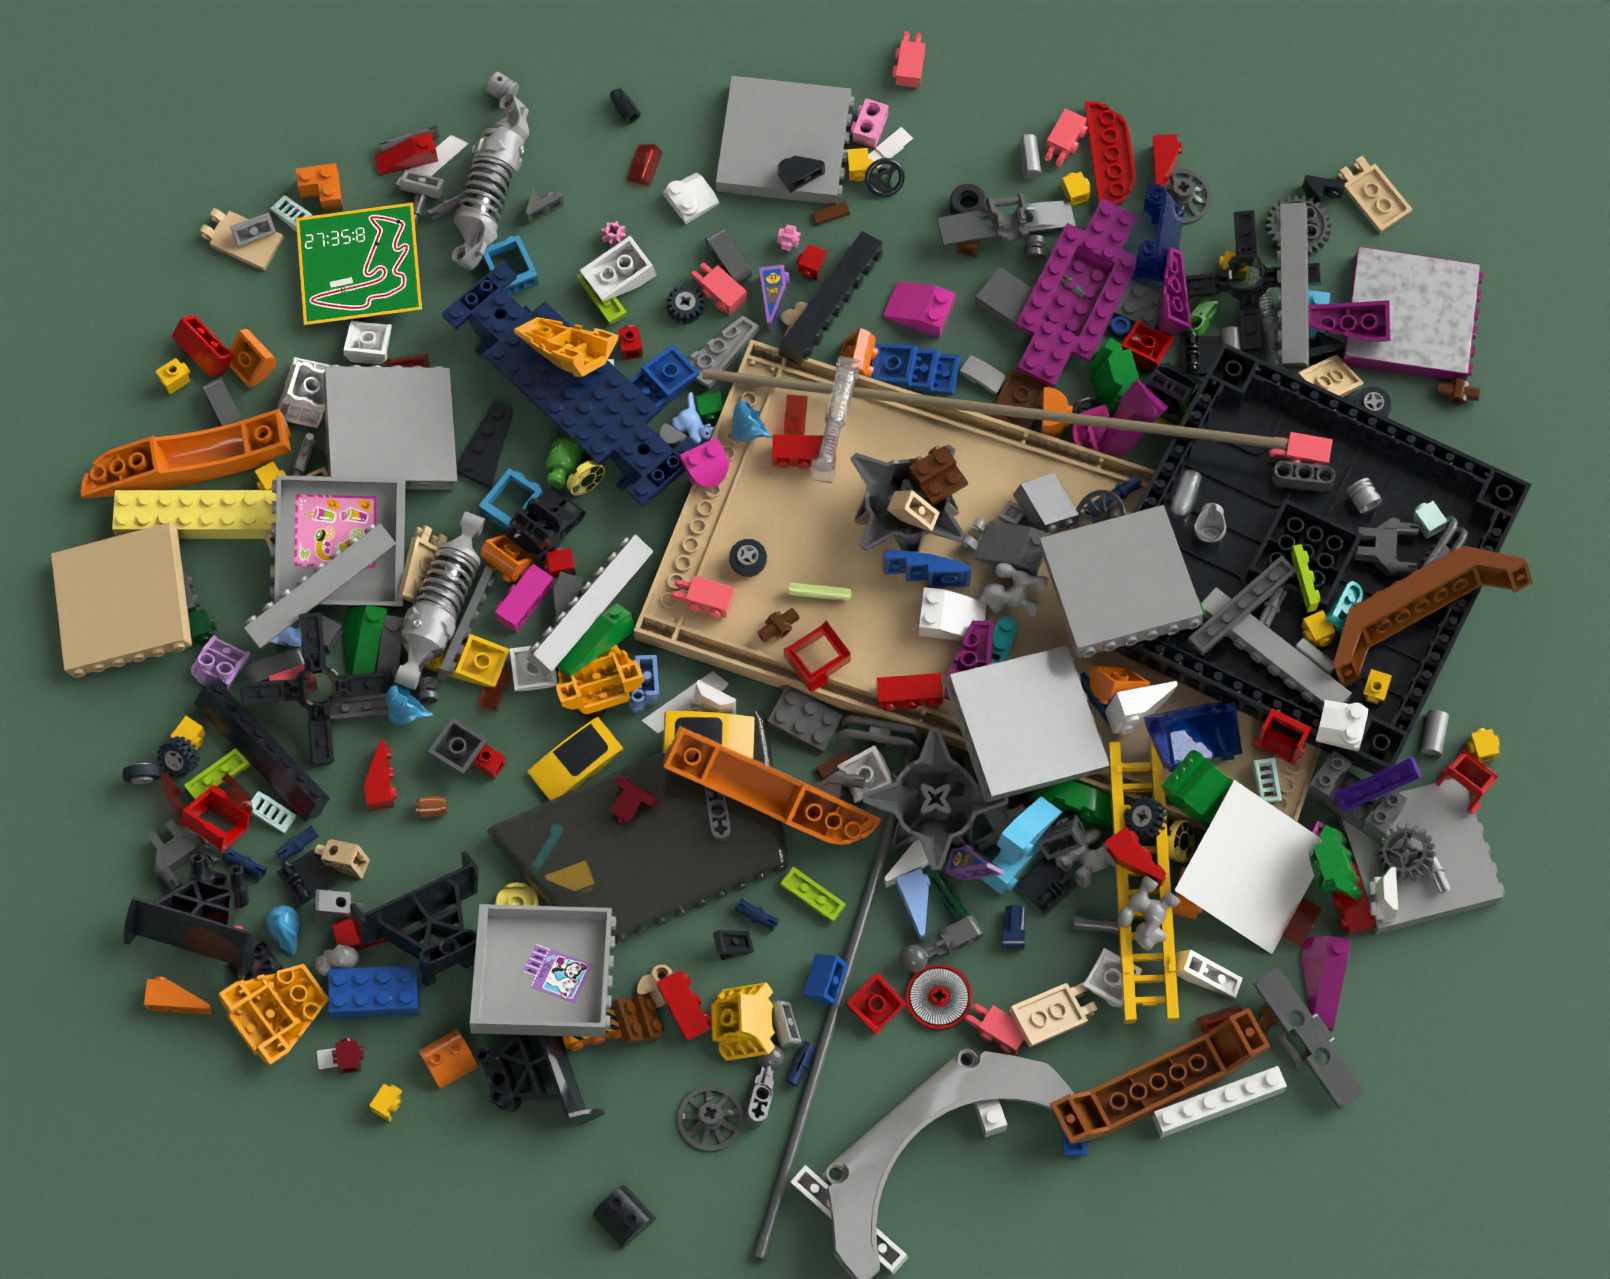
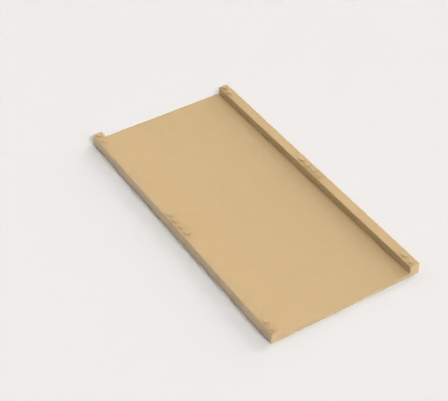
M750 340L737 372L918 394L810 358L804 360L799 366L778 355L779 348L755 340ZM733 383L710 439L712 440L717 437L728 457L729 468L727 475L718 486L711 489H705L704 487L692 484L635 626V640L781 689L788 685L816 701L867 718L915 726L923 732L924 737L928 736L930 728H939L945 744L968 751L951 701L944 698L946 675L950 671L954 658L963 643L956 640L919 636L924 587H927V581L906 582L905 574L884 575V551H901L894 537L867 551L859 546L867 525L855 523V516L864 498L867 486L850 458L855 453H859L884 462L912 459L919 456L923 459L929 455L928 452L933 447L939 446L941 448L949 444L956 449L953 457L957 462V467L968 481L966 487L952 494L959 514L954 516L965 535L973 537L976 541H978L981 534L972 530L975 519L979 518L987 525L989 521L1004 523L999 519L998 515L1009 500L1017 503L1013 494L1021 483L1054 473L1076 509L1080 501L1089 493L1096 490L1111 491L1118 483L1122 484L1134 475H1137L1143 486L1129 494L1125 500L1121 499L1125 511L1133 513L1156 470L977 412ZM746 400L755 411H759V419L762 420L768 433L772 436L773 434L824 435L827 418L836 417L841 419L843 425L841 426L838 446L836 447L835 467L830 469H820L819 467L801 469L793 466L788 468L772 466L773 437H759L749 442H740L734 438L732 434V427L734 425L732 418L736 404ZM1100 496L1092 498V501L1094 502L1095 500L1100 498ZM1119 505L1113 510V514L1116 516H1121ZM1079 518L1078 528L1092 524V521ZM1073 526L1066 530H1063L1062 528L1058 529L1051 535L1072 530ZM933 534L926 535L920 553L950 558L969 565L972 569L970 586L936 589H944L980 600L981 591L991 583L1001 584L1006 590L1013 586L1012 578H1001L996 575L994 569L972 559L974 552L964 549L962 547L963 541L957 542ZM743 539L758 541L764 546L767 553V563L764 569L758 575L752 577H744L737 574L729 563V553L732 546ZM1045 561L1041 564L1037 576L1049 578L1045 591L1043 593L1039 592L1032 585L1028 587L1029 599L1040 603L1035 617L1027 615L1023 607H1010L1004 604L1000 612L993 613L990 606L987 605L985 621H994V630L998 620L1004 616H1011L1017 621V634L1007 660L1068 646L1069 652L1074 656L1076 671L1079 674L1085 672L1089 678L1091 666H1127L1149 681V686L1176 681L1115 651H1102L1095 653L1091 657L1077 658ZM693 576L734 587L735 596L727 618H715L704 611H692L686 606V603L672 599L670 595L673 591L688 593L687 590L676 587L674 585L675 581L680 579L692 582ZM790 583L850 588L851 599L850 601L792 596L789 595L788 588ZM790 608H793L798 613L800 619L791 625L792 630L788 635L778 640L776 637H773L764 643L759 638L757 631L766 626L765 620L774 612L780 611L783 614ZM827 620L850 651L851 662L829 675L826 684L811 692L784 657V648L789 647L820 627ZM825 636L797 652V655L811 673L839 656ZM992 656V660L999 662L1000 658ZM941 673L943 688L942 705L935 708L918 706L915 709L901 707L892 711L878 709L876 677ZM1178 681L1177 687L1166 703L1128 734H1113L1107 722L1090 700H1088L1090 711L1095 715L1096 728L1102 735V745L1105 752L1108 753L1109 742H1120L1121 763L1150 762V741H1162L1164 781L1191 750L1202 753L1205 760L1214 763L1216 768L1224 775L1233 779V782L1234 780L1258 796L1251 762L1275 758L1282 801L1269 802V804L1296 822L1298 821L1321 751L1320 749L1305 742L1302 759L1298 758L1295 765L1261 748L1256 749L1251 744L1254 737H1259L1264 722ZM1271 726L1272 729L1300 742L1299 739ZM1269 766L1260 767V771L1270 770ZM1109 767L1102 773L1071 780L1103 793H1110ZM1151 772L1122 773L1123 784L1152 783ZM1271 774L1261 775V780L1271 778ZM1273 783L1262 784L1263 788L1273 787ZM1274 791L1264 792V797L1275 795ZM1152 793L1123 794L1124 804L1136 803L1134 799H1141V797L1153 799ZM1165 793L1166 818L1174 821L1179 819L1187 820L1195 828L1204 831L1208 830V827L1199 821H1193L1166 798L1168 795Z

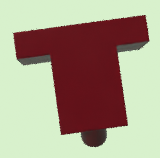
M619 776L615 784L622 787L623 791L610 811L616 815V822L623 823L626 821L629 823L642 801L651 807H656L660 800L627 778Z

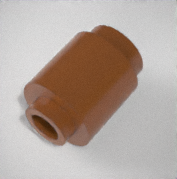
M440 795L419 797V801L415 802L416 814H420L421 818L442 817V814H447L446 797H441Z

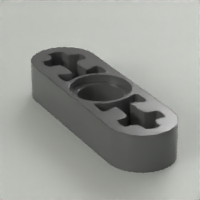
M705 786L711 835L716 841H725L731 834L726 796L717 792L718 799L714 800L713 792L709 791L711 789ZM720 805L724 808V812L721 815H715L711 811L712 807ZM722 820V828L725 830L723 835L717 832V821Z

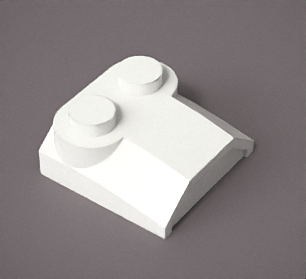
M698 173L681 181L670 182L667 189L663 191L664 197L685 224L719 205L714 191Z
M351 320L344 346V356L349 361L376 365L384 363L387 360V349L392 324L385 325Z
M531 646L510 649L515 691L538 690L557 685L556 669L544 676L526 659L531 653L528 651Z
M700 680L697 681L695 697L690 704L693 708L692 711L736 715L735 698Z
M1325 700L1315 741L1359 751L1368 709L1360 703L1346 704Z
M875 745L837 765L839 770H844L847 774L865 775V782L856 781L865 784L864 789L849 787L856 804L863 801V793L894 783L891 772Z
M1391 867L1382 877H1374L1373 881H1369V894H1373V902L1370 903V914L1374 915L1375 920H1382L1383 923L1393 922L1398 911L1396 867Z
M1104 948L1083 986L1105 999L1109 1005L1119 1008L1123 1006L1120 956ZM1133 964L1134 975H1140L1143 969Z

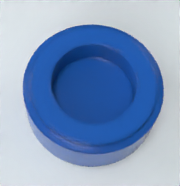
M1118 316L1111 321L1110 332L1113 336L1123 338L1129 334L1131 323L1126 317Z

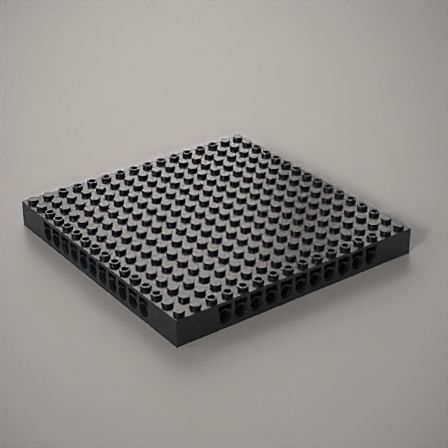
M1223 342L1179 426L1273 438L1282 437L1289 439L1290 433L1294 432L1332 439L1328 464L1335 471L1332 488L1321 492L1276 486L1272 481L1274 467L1278 462L1285 460L1270 457V450L1275 448L1174 436L1133 513L1164 505L1195 593L1201 603L1215 588H1218L1229 598L1233 599L1281 555L1294 567L1291 557L1292 548L1294 545L1302 544L1303 551L1308 553L1309 571L1312 570L1314 573L1315 582L1313 585L1315 590L1319 591L1320 602L1316 611L1307 612L1297 574L1295 573L1280 587L1287 594L1279 607L1280 612L1276 613L1269 629L1295 648L1300 640L1304 638L1301 627L1303 619L1322 610L1327 616L1345 584L1351 581L1358 583L1363 590L1362 601H1365L1372 597L1374 593L1383 591L1395 581L1402 580L1408 576L1396 574L1394 577H1389L1371 562L1355 561V552L1358 546L1373 547V543L1360 542L1363 534L1358 533L1359 527L1377 528L1391 518H1398L1400 522L1415 523L1413 521L1415 509L1422 503L1428 504L1434 501L1445 518L1448 516L1455 517L1458 521V527L1465 528L1468 532V538L1463 546L1499 553L1532 484ZM1282 471L1277 472L1280 476L1287 475L1285 472ZM1305 474L1299 475L1303 479L1308 478ZM1320 477L1323 481H1329L1327 477ZM1369 478L1382 501L1372 510L1360 513L1347 493V489L1357 481ZM1207 503L1218 504L1224 510L1226 534L1216 543L1201 541L1194 531L1197 517ZM1446 524L1445 529L1428 539L1425 538L1420 529L1417 537L1398 535L1396 559L1402 562H1417V567L1415 568L1419 570L1423 565L1421 560L1426 557L1425 555L1428 551H1431L1430 547L1432 544L1438 543L1449 525ZM1454 533L1446 546L1451 549L1459 536ZM1482 586L1368 649L1360 671L1362 678L1345 687L1352 692L1346 704L1360 703L1368 709L1359 751L1315 741L1322 716L1318 707L1314 703L1304 700L1301 693L1296 689L1289 688L1278 675H1272L1264 664L1254 661L1246 650L1236 647L1233 640L1228 636H1224L1202 656L1188 642V638L1202 625L1194 629L1179 630L1172 635H1161L1154 640H1142L1132 646H1120L1113 651L1264 723L1273 708L1311 727L1306 743L1329 754L1336 751L1350 760L1352 765L1374 775L1396 764ZM1270 596L1250 613L1259 620L1265 608L1264 603L1268 602ZM1336 626L1332 642L1324 647H1316L1333 661L1342 635L1336 630ZM1371 669L1392 675L1384 702H1379L1378 705L1369 703L1365 697H1362ZM1334 670V672L1331 674V677L1334 678L1337 682H1339L1337 674ZM1273 720L1272 727L1301 740V733Z

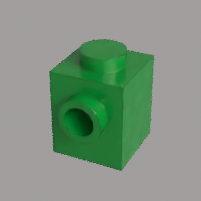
M705 392L700 396H696L695 411L699 414L702 423L712 424L719 420L724 407L721 392Z

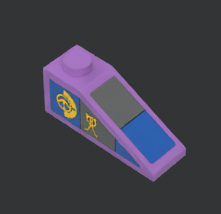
M784 265L759 268L768 332L772 331L787 292L786 284H790L789 273L784 272Z
M967 845L951 849L946 869L947 874L961 881L1003 875L1004 872L1003 869L986 857L975 852L973 847Z

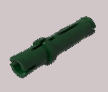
M930 865L927 866L923 873L928 875L930 883L944 901L945 908L951 911L957 921L970 916L960 903V897L953 893L939 871H933Z

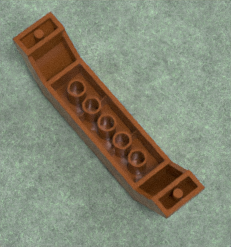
M1462 546L1451 550L1440 559L1433 560L1428 566L1413 571L1410 576L1395 581L1390 587L1374 593L1372 597L1365 601L1356 603L1348 611L1333 663L1340 684L1347 687L1362 678L1360 671L1370 647L1476 588L1484 585L1510 589L1513 593H1516L1532 584V577L1525 558Z
M1247 1008L1230 1016L1229 1019L1199 1038L1089 1091L1066 1095L1050 1103V1106L1070 1144L1107 1137L1153 1115L1154 1111L1173 1105L1225 1080L1268 1050L1270 1045L1251 1010Z

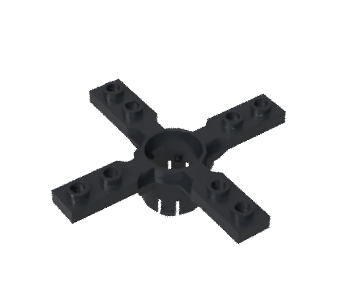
M1255 211L1234 212L1236 259L1232 258L1229 260L1228 265L1230 268L1227 267V272L1189 275L1185 277L1188 298L1219 295L1223 292H1229L1234 298L1239 300L1241 349L1243 352L1263 350L1260 297L1266 293L1268 288L1279 287L1281 289V283H1278L1277 271L1281 270V266L1267 268L1261 262L1262 260L1257 256ZM1320 263L1308 264V286L1322 285ZM1250 266L1259 269V277L1261 279L1254 284L1255 288L1253 286L1238 288V286L1233 284V277L1241 268Z
M322 613L299 614L304 669L298 673L296 679L240 683L242 705L297 700L302 707L308 709L311 764L334 762L330 707L340 697L387 693L391 687L390 671L338 675L336 670L326 667ZM311 673H323L331 680L332 694L326 702L314 703L309 697H306L308 691L305 680L310 679L309 675Z

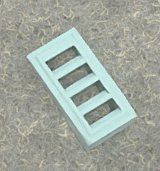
M285 195L270 208L273 213L296 232V218L312 216L306 209ZM286 203L287 205L280 211L279 208ZM291 207L292 209L287 214H285V212ZM296 211L297 213L292 218H290V216Z
M1275 758L1252 761V770L1258 796L1268 803L1282 801ZM1269 766L1270 770L1260 771V767ZM1271 774L1270 779L1261 780V775ZM1273 783V787L1263 788L1262 784ZM1264 792H1275L1273 796L1264 797Z
M259 791L247 807L251 815L284 834L297 817L296 814ZM261 802H264V803L262 804V806L260 807V809L257 810V808L259 807V805L261 804ZM268 806H271V809L269 810L267 815H265L264 812L266 811ZM278 810L279 813L277 814V816L275 817V819L272 820L271 818L273 817V815L275 814V812ZM283 815H287L282 825L278 824Z

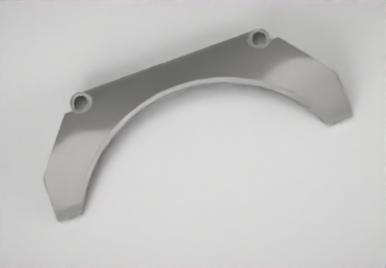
M964 1049L957 1053L823 1170L822 1179L830 1186L827 1188L832 1218L834 1256L852 1279H871L880 1271L876 1223L884 1184L893 1164L908 1142L934 1119L964 1105L992 1100L1021 1101L1052 1110L1050 1103L1066 1095H1072L1074 1092L1047 1063L987 1051L977 1056L970 1049ZM961 1055L968 1057V1066L962 1064L960 1060ZM830 1169L838 1172V1180L830 1178Z

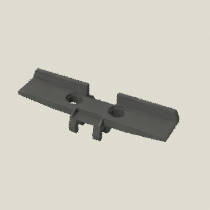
M1023 193L999 199L987 197L986 210L937 218L943 246L994 238L998 242L1025 239L1030 233L1064 229L1066 223L1076 227L1070 200L1026 204ZM1018 204L1013 214L1002 215L1001 211H996L995 207ZM1025 214L1031 216L1032 222L1026 223ZM990 220L993 223V227L986 228L983 225V221Z
M1276 967L1252 983L1283 1031L1276 1035L1274 1039L1276 1041L1279 1040L1296 1064L1294 1067L1296 1071L1307 1065L1339 1110L1365 1093L1331 1044L1335 1040L1333 1035L1318 1014L1314 1016L1310 1014L1279 967ZM1290 1015H1299L1301 1018L1300 1025L1293 1026L1289 1022ZM1291 1032L1300 1039L1306 1048L1307 1058L1304 1060L1301 1058L1286 1036L1288 1033ZM1322 1051L1326 1054L1327 1059L1324 1063H1319L1315 1060L1316 1052Z

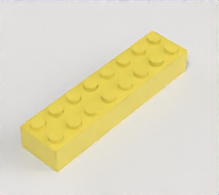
M115 490L112 530L115 536L171 523L178 531V539H265L264 536L271 533V523H276V514H272V501H276V493H272V490Z

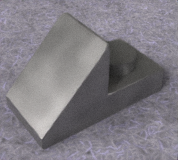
M532 188L526 209L528 224L564 206L561 192L559 190L550 192L541 199L535 189Z

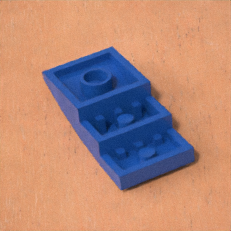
M877 343L878 353L872 363L874 369L870 378L910 391L954 395L961 363L960 355L939 354L938 350L918 349L916 345Z
M672 345L643 365L641 371L630 378L629 381L662 410L685 390L700 373Z
M884 551V575L905 574L906 582L927 581V588L970 586L972 569L969 565L929 553Z

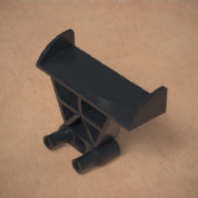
M466 850L461 852L462 868L362 914L355 903L350 904L352 921L361 945L365 947L383 938L419 959V970L422 973V983L425 986H431V980L434 985L436 974L458 963L464 968L470 967L469 962L471 966L474 964L477 933L471 929H464L461 901L478 893L479 868ZM455 904L454 909L431 919L430 915ZM419 921L421 923L420 925L406 932L402 933L399 931L415 922ZM431 935L443 938V940L429 946Z
M195 853L190 857L192 870L189 873L190 881L155 902L137 897L132 898L125 920L124 944L130 945L136 935L228 962L238 966V979L242 980L255 964L252 932L235 927L236 908L246 907L249 903L248 884L244 880V869L242 866H231L229 876L206 869L204 855Z
M514 1035L500 1051L481 1048L475 1053L476 1060L482 1063L491 1090L489 1099L491 1098L492 1100L490 1102L496 1104L502 1110L515 1112L520 1108L521 1100L561 1101L566 1118L580 1124H585L605 1115L604 1109H586L561 1036L538 1035L545 1054L538 1059H535L528 1040L531 1035ZM520 1048L524 1060L515 1058L512 1055ZM508 1060L527 1066L517 1085ZM549 1066L558 1094H547L539 1072L540 1068ZM503 1075L504 1082L499 1085V1078ZM531 1083L535 1093H527Z

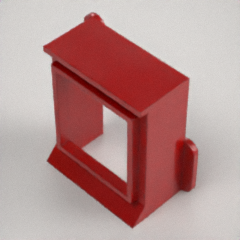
M827 620L820 627L789 647L784 648V657L811 692L826 684L829 675L851 662L850 651ZM825 636L839 656L811 673L797 655V652Z
M1272 708L1261 728L1259 737H1254L1251 745L1256 749L1261 748L1295 765L1298 758L1302 759L1304 745L1311 727ZM1273 720L1301 733L1300 742L1272 729Z
M1463 750L1452 764L1448 763L1441 771L1443 775L1436 785L1439 787L1450 776L1476 796L1467 808L1468 812L1474 814L1481 806L1479 800L1498 778V775Z
M211 785L182 811L180 825H184L215 845L220 853H222L248 831L251 814L231 802L228 793L215 785ZM211 809L235 826L225 834L224 831L211 823H207L200 817Z

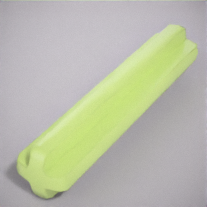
M790 583L788 593L792 596L850 601L851 599L850 588Z

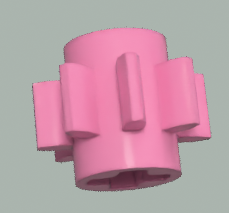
M618 221L615 223L607 222L606 229H601V233L604 235L602 237L603 243L608 242L610 247L626 239V234L624 233L625 226L620 227Z
M787 224L785 229L780 228L777 243L782 245L781 249L791 251L793 247H798L801 233L796 231V226Z

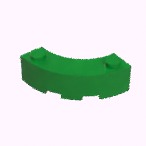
M1074 781L1032 790L1029 793L1028 799L1032 802L1043 797L1060 811H1065L1067 808L1071 811L1079 812V817L1092 822L1098 827L1113 828L1111 793H1103Z

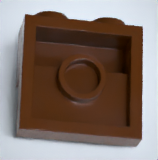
M939 446L933 447L928 452V456L923 459L921 456L916 457L911 461V466H909L910 476L931 506L968 485V481L957 467L956 460L946 446L941 448Z
M638 995L632 999L618 998L612 1001L624 1043L651 1044L664 1037V1026L658 1019L656 1013L657 1005L651 996Z

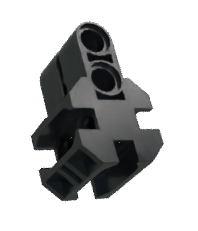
M1167 362L1166 364L1161 363L1158 369L1153 371L1146 383V387L1168 406L1160 417L1175 425L1193 401L1203 381L1189 373L1184 375V370Z
M551 487L538 499H530L525 510L520 508L515 513L509 524L513 528L507 532L506 537L535 559L543 562L547 558L546 553L560 546L565 536L583 520L586 511L571 500L568 501L567 497Z

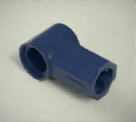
M1019 905L1006 906L1002 948L1024 950V907Z

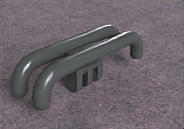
M1446 517L1449 526L1438 543L1432 544L1430 547L1431 551H1428L1425 555L1426 557L1421 560L1423 565L1420 569L1428 566L1433 560L1440 559L1451 550L1458 549L1465 544L1468 532L1465 528L1458 527V521L1455 517ZM1455 533L1459 537L1452 548L1449 549L1446 545Z
M847 716L842 719V730L837 734L836 738L840 744L844 743L845 738L850 737L868 740L870 746H874L875 742H877V746L881 748L883 743H886L887 749H891L892 745L904 746L911 749L914 756L920 754L919 745L911 739L892 736L891 732L909 733L915 736L918 743L924 741L923 732L915 726L860 716ZM850 724L870 727L869 732L848 728Z

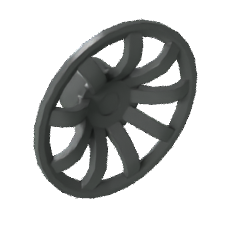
M1174 169L1171 174L1174 185L1166 184L1164 190L1170 192L1160 197H1155V186H1153L1151 194L1153 206L1159 215L1170 222L1177 224L1195 222L1202 218L1211 206V188L1208 182L1197 172L1188 169ZM1177 174H1189L1188 178L1178 179ZM1193 177L1200 180L1202 185L1194 187L1192 183ZM1206 189L1207 199L1200 198L1195 193ZM1172 198L1170 204L1162 210L1158 202ZM1192 200L1205 205L1200 213L1194 207ZM1177 203L1179 204L1178 218L1168 214ZM1184 204H1187L1194 215L1193 217L1184 218Z
M1096 490L1089 493L1080 501L1076 508L1079 515L1074 520L1073 529L1078 528L1079 518L1092 521V524L1120 517L1113 514V510L1117 505H1119L1121 510V516L1126 515L1122 500L1115 493L1108 490ZM1100 496L1099 505L1101 511L1094 505L1092 498ZM1106 496L1114 499L1108 509L1105 504ZM1086 503L1095 516L1081 513Z
M703 1086L690 1092L681 1103L677 1119L679 1130L684 1139L699 1150H722L730 1146L739 1137L744 1125L742 1120L744 1111L738 1098L729 1090L720 1086ZM706 1091L707 1103L701 1105L693 1097ZM711 1091L724 1094L717 1104L712 1102ZM729 1098L737 1107L732 1110H722L723 1105ZM688 1102L699 1110L698 1113L684 1114ZM739 1114L738 1126H734L724 1120V1117ZM683 1120H698V1123L686 1132ZM721 1125L735 1132L727 1141L724 1140L719 1126ZM703 1127L705 1128L704 1135L700 1144L693 1140L691 1136ZM714 1129L720 1144L707 1145L710 1130Z

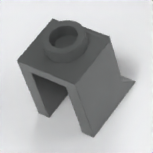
M322 615L324 649L326 652L331 653L344 632L340 630L342 628L340 624Z

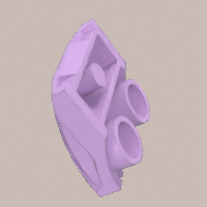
M213 635L192 665L191 674L203 685L218 680L229 690L231 683L247 663L251 653L248 651L244 652L217 639V636Z

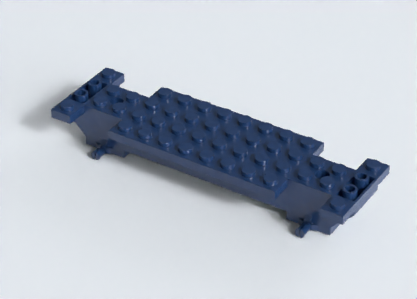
M502 261L443 311L442 317L456 330L466 321H469L474 332L483 342L474 349L475 353L478 356L484 353V357L594 462L600 465L610 457L615 462V466L624 475V478L616 484L617 488L623 491L629 484H632L633 486L628 489V494L643 507L686 471L679 458L680 454L699 445L688 436L675 449H672L671 447L673 446L667 444L647 425L650 420L660 413V409L608 360L605 365L583 377H577L573 373L554 365L514 333V329L536 317L563 322L562 326L573 327L545 301L533 312H531L528 306L525 305L523 308L504 290L517 279V274ZM498 316H505L503 319H497ZM643 450L649 452L646 455L639 454V452Z

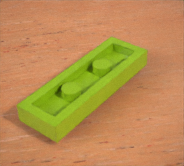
M582 273L577 275L578 282L609 326L627 316V312L616 297L603 302Z
M1302 544L1294 545L1291 557L1294 568L1297 570L1296 574L1307 612L1316 611L1320 602V594L1313 585L1315 582L1314 573L1312 570L1309 571L1308 553L1303 551Z
M235 748L184 786L195 800L209 786L215 785L220 788L250 767V763Z
M795 867L790 870L780 883L781 887L832 923H834L846 907V903Z

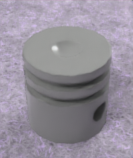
M496 72L489 79L485 90L493 97L501 100L508 93L516 96L519 84L500 72Z
M1369 478L1361 479L1347 489V493L1360 513L1372 510L1382 501Z

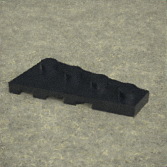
M493 402L456 465L458 474L492 489L504 440L511 422L512 409L498 402Z

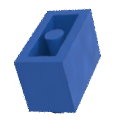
M815 954L803 995L814 1003L836 1005L848 964L835 955Z

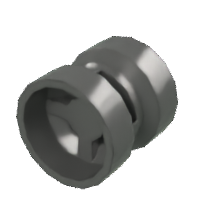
M1030 235L1025 239V246L1027 247L1025 259L1027 261L1041 262L1045 260L1043 248L1045 247L1046 239L1043 236Z
M420 678L417 685L419 689L417 700L420 703L432 704L438 701V693L436 692L438 687L437 678Z

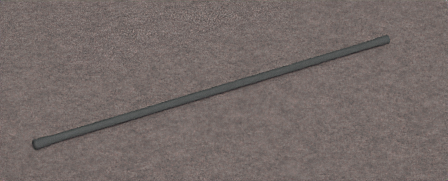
M907 748L903 767L918 759V756H914L909 748ZM891 813L887 817L844 962L848 964L838 999L836 1005H830L761 1235L754 1250L753 1258L761 1261H766L780 1207L895 832L897 818Z

